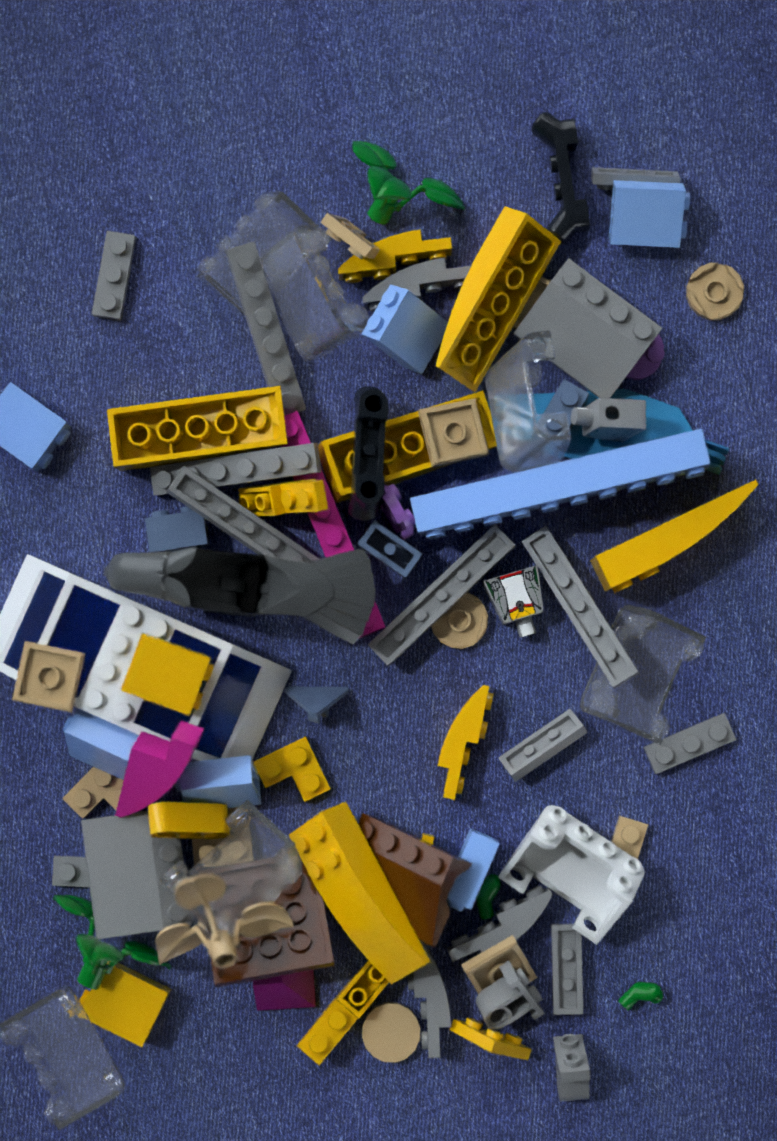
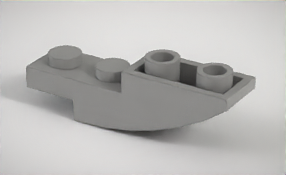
M445 258L412 265L387 277L362 297L363 308H369L371 312H374L390 284L409 290L419 299L421 298L420 290L424 289L426 293L440 292L443 290L442 287L447 286L461 289L471 266L446 269Z
M540 885L525 892L527 897L517 902L515 898L499 904L500 910L495 913L500 923L494 925L493 921L488 922L477 928L479 933L467 937V934H463L450 941L452 945L447 947L452 961L459 960L478 950L482 953L512 935L516 940L520 938L536 922L553 896L551 890L548 887L543 889Z
M419 940L431 962L408 975V990H414V998H426V1001H420L421 1020L427 1019V1031H422V1050L428 1049V1058H440L439 1027H451L449 1002L438 965L427 945Z

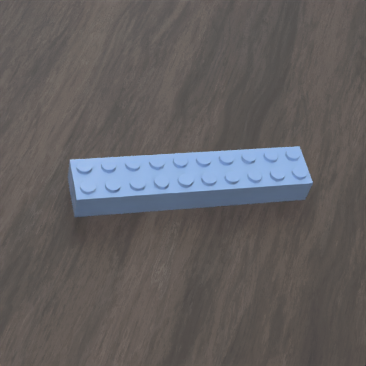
M697 429L412 497L410 501L418 533L426 536L429 540L445 537V531L454 529L457 533L474 530L473 525L482 522L487 527L502 523V518L512 516L514 520L530 517V511L541 509L542 513L559 510V504L570 502L571 506L588 503V497L599 495V499L602 500L615 497L618 490L626 488L628 493L646 489V484L656 482L657 486L673 483L676 479L675 477L685 475L686 479L700 477L708 469L710 460L702 429Z

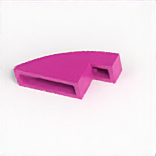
M181 720L170 741L141 731L131 747L115 816L121 818L144 809L171 789L195 752L204 729Z

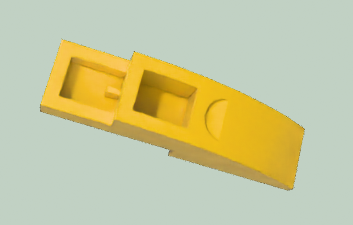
M421 229L387 237L373 243L381 249L374 259L367 257L360 259L353 255L338 268L339 280H345L346 283L361 282L363 277L374 276L375 280H383L396 273V262H401L402 265H411L418 263V259H447V256L452 254L451 237L422 241Z
M296 480L238 489L240 496L239 504L256 516H276L284 513L328 510L323 480Z
M482 685L468 699L455 717L445 737L437 766L448 768L443 798L455 800L456 794H462L465 777L460 776L462 765H468L471 749L465 747L466 742L478 744L479 738L485 739L488 722L483 721L485 709H491L494 694L488 692L489 686Z
M367 960L316 1019L313 1026L296 1047L320 1066L389 981Z

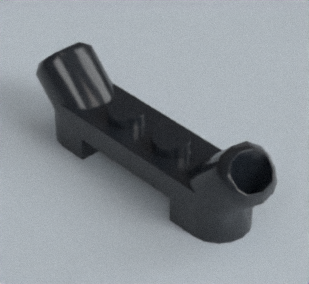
M542 112L532 125V134L553 150V155L549 156L551 173H556L557 183L553 184L555 201H560L561 205L560 211L546 229L561 240L560 245L567 244L575 232L589 231L590 229L587 199L575 200L568 156V152L576 151L578 138L573 118L558 120L549 112Z
M372 386L360 388L354 397L355 424L351 496L348 512L353 518L362 521L372 520L377 517L385 482L383 463L385 424L388 419V399L381 390Z

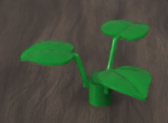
M366 141L352 142V149L355 155L362 162L371 166L367 176L374 201L367 214L376 223L386 225L394 211L400 212L401 208L420 192H425L429 199L438 204L461 209L462 211L465 210L462 200L448 184L435 178H424L422 181L423 185H419L411 192L406 183L397 179L388 171V169L395 170L397 164L387 150Z
M54 895L53 900H56L62 908L72 914L87 917L90 922L88 934H78L76 937L79 949L84 956L82 960L84 964L77 978L81 985L89 989L98 990L105 974H111L114 966L122 961L126 955H131L135 960L143 963L165 966L169 970L171 969L172 965L168 961L160 964L157 950L145 943L126 941L124 945L126 948L120 951L115 946L101 942V940L94 937L95 926L92 902L90 900L75 895Z

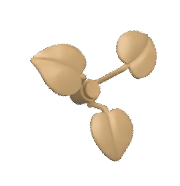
M214 874L197 875L192 879L187 878L179 882L175 888L174 895L178 905L185 909H193L202 904L204 905L212 930L210 940L206 938L205 930L197 925L192 928L186 923L168 926L156 936L158 960L162 964L204 943L208 949L209 956L212 957L214 966L218 968L230 967L238 960L235 947L240 946L239 934L249 938L259 937L282 928L293 927V923L287 911L281 906L270 902L257 903L243 910V919L236 921L232 937L228 931L217 929L209 904L210 901L217 900L224 895L226 891L224 880Z

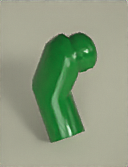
M495 874L485 877L476 897L481 919H489L494 916L492 900L501 888V880Z
M636 982L618 1001L629 1011L639 1000L651 1001L653 1004L659 1003L663 999V991L654 982Z

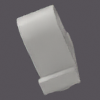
M510 961L499 966L504 977L483 989L476 997V1005L487 1027L490 1029H501L527 1012L531 1013L534 1020L545 1014L539 1004L543 1000L539 991L534 985L528 986L530 981L522 968L516 970Z
M565 1034L553 1037L559 1101L589 1099L590 1069L583 1035Z

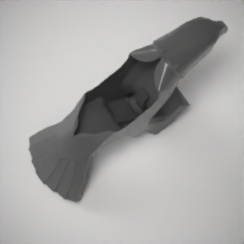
M193 547L174 552H127L116 554L108 566L104 568V576L107 577L110 586L115 590L170 601L181 607L204 609L203 612L246 617H255L256 615L301 616L353 645L363 634L375 602L376 588H374L371 563L363 548L339 553L312 562L290 561L262 554L223 552Z

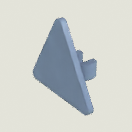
M285 687V693L308 713V721L319 724L320 716L327 718L329 716V707L347 695L349 688Z

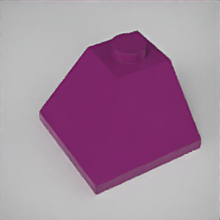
M314 970L253 981L257 1011L316 1007Z

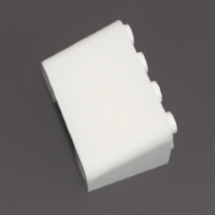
M550 805L540 814L503 867L498 878L522 894L525 892L532 877L581 910L572 928L597 945L632 903L645 872L638 859L617 847L613 842L592 830L588 825L580 822L563 808ZM510 870L519 872L523 880L520 881L513 878ZM584 920L591 921L597 930H589L585 926Z

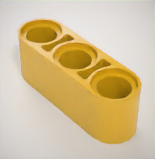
M159 802L148 806L150 837L220 839L230 835L228 806L225 804Z

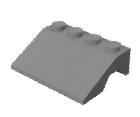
M568 258L518 326L514 335L598 398H611L647 348L658 336L662 327Z
M148 810L135 812L121 818L111 815L81 820L96 938L104 939L161 931L168 926L178 923L192 925L190 909H185L178 905L174 895L177 884L186 879L180 838L150 837Z

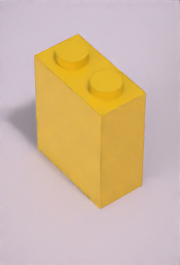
M142 632L120 691L190 716L192 709L198 711L203 697V693L198 691L202 681H209L214 665L209 664L210 656Z
M117 963L112 969L111 974H105L98 990L91 989L88 991L85 989L77 1005L81 1007L78 1016L142 1047L149 1037L171 988Z

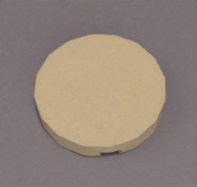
M708 263L700 266L691 275L686 286V299L690 308L698 316L706 320H722L730 317L740 307L744 294V284L740 275L726 264Z
M467 592L431 626L433 634L442 644L450 648L464 649L473 646L482 639L487 629L488 614L479 598Z
M385 1002L375 1006L367 1014L362 1026V1039L365 1048L374 1058L383 1062L396 1063L407 1059L416 1050L420 1041V1025L417 1016L405 1005L399 1002Z

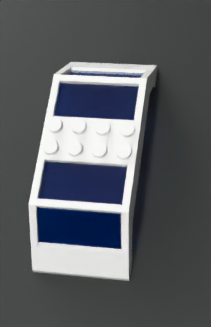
M27 554L0 613V672L17 680L25 641L85 653L74 707L140 735L141 731L168 741L171 740L181 720L201 727L204 730L200 742L191 757L199 761L251 755L253 760L292 670L29 554ZM142 632L211 657L209 664L214 665L209 681H202L198 691L203 693L198 711L192 709L189 716L120 691Z

